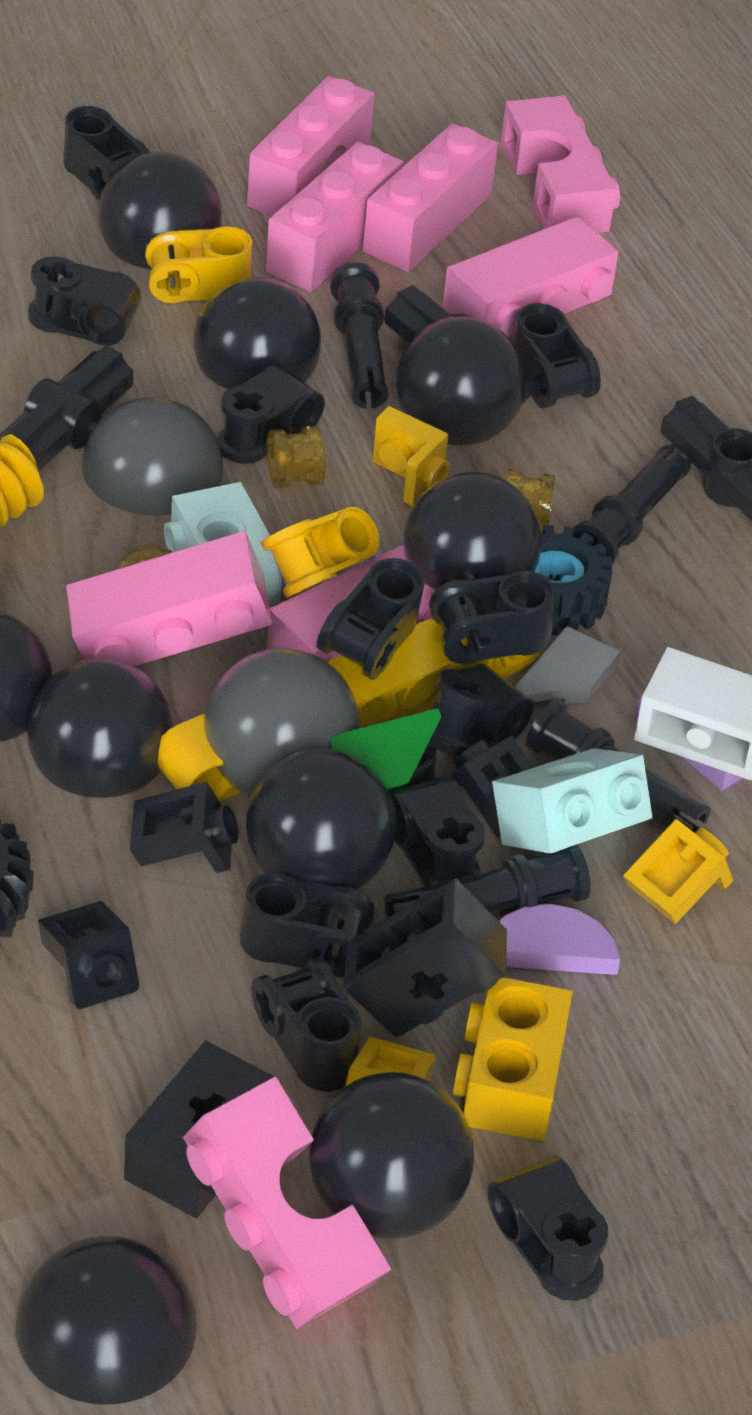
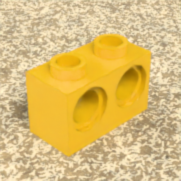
M502 977L487 991L485 1003L472 1000L464 1041L476 1043L474 1056L460 1054L453 1095L466 1097L463 1114L470 1128L545 1142L573 995L572 990Z

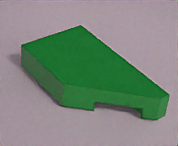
M439 708L333 735L330 738L331 749L349 753L364 761L376 771L389 791L401 788L409 783L441 719Z

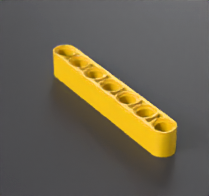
M433 618L416 624L413 633L397 649L387 667L374 680L362 674L363 667L344 656L337 657L327 663L333 666L348 683L357 702L360 728L429 711L439 692L436 685L440 672L445 669L459 670L485 664L505 678L534 664L547 647L541 652L532 655H513L485 659L472 664H458L450 661L445 656L441 642L444 634L442 625L438 624ZM466 636L462 640L464 646H468ZM204 713L174 726L162 735L158 752V768L176 790L207 782L218 800L222 801L241 792L233 787L216 768L221 765L223 766V761L215 754L207 741L204 729Z

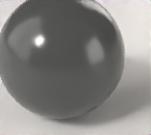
M144 397L130 400L115 407L96 424L84 449L82 473L89 488L100 499L116 508L143 515L171 514L172 496L220 485L223 477V456L213 430L193 409L171 399Z
M292 648L262 650L246 656L235 663L215 685L209 697L204 717L207 741L215 754L223 761V766L221 765L216 768L233 787L249 797L252 796L256 785L263 775L283 758L296 752L313 748L331 749L330 738L333 735L360 728L357 702L348 683L340 673L316 655Z

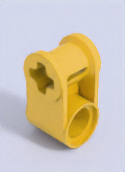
M223 226L214 229L169 231L153 238L146 248V260L152 268L148 279L149 288L153 296L164 303L176 304L184 301L209 300L224 286L240 279L252 277V238L246 231L237 227ZM169 245L174 247L175 259H170ZM169 274H174L175 288L170 287Z
M346 507L313 521L307 519L265 538L260 544L264 551H271L286 583V587L282 591L285 598L289 599L371 558L377 553L380 546V536L376 524L364 510L357 507Z

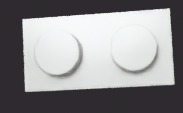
M667 647L642 695L634 740L752 781V675Z

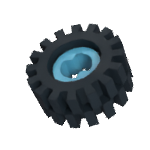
M543 525L541 555L535 572L544 575L548 579L552 577V579L559 578L561 580H550L555 586L551 635H557L558 627L568 626L578 631L579 623L587 630L594 626L595 618H602L607 606L613 572L611 556L605 557L607 549L601 543L592 546L593 536L585 532L578 539L574 537L575 528L564 526L563 534H558L554 531V525Z

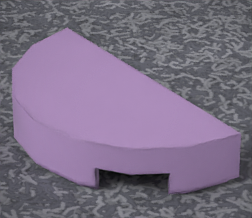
M554 904L537 905L529 908L525 906L505 915L499 921L507 929L506 967L618 974L620 956L615 939L599 921L577 909Z

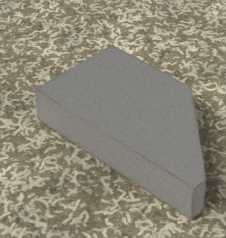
M566 626L515 687L533 702L561 699V702L566 705L589 702L618 667L621 651Z

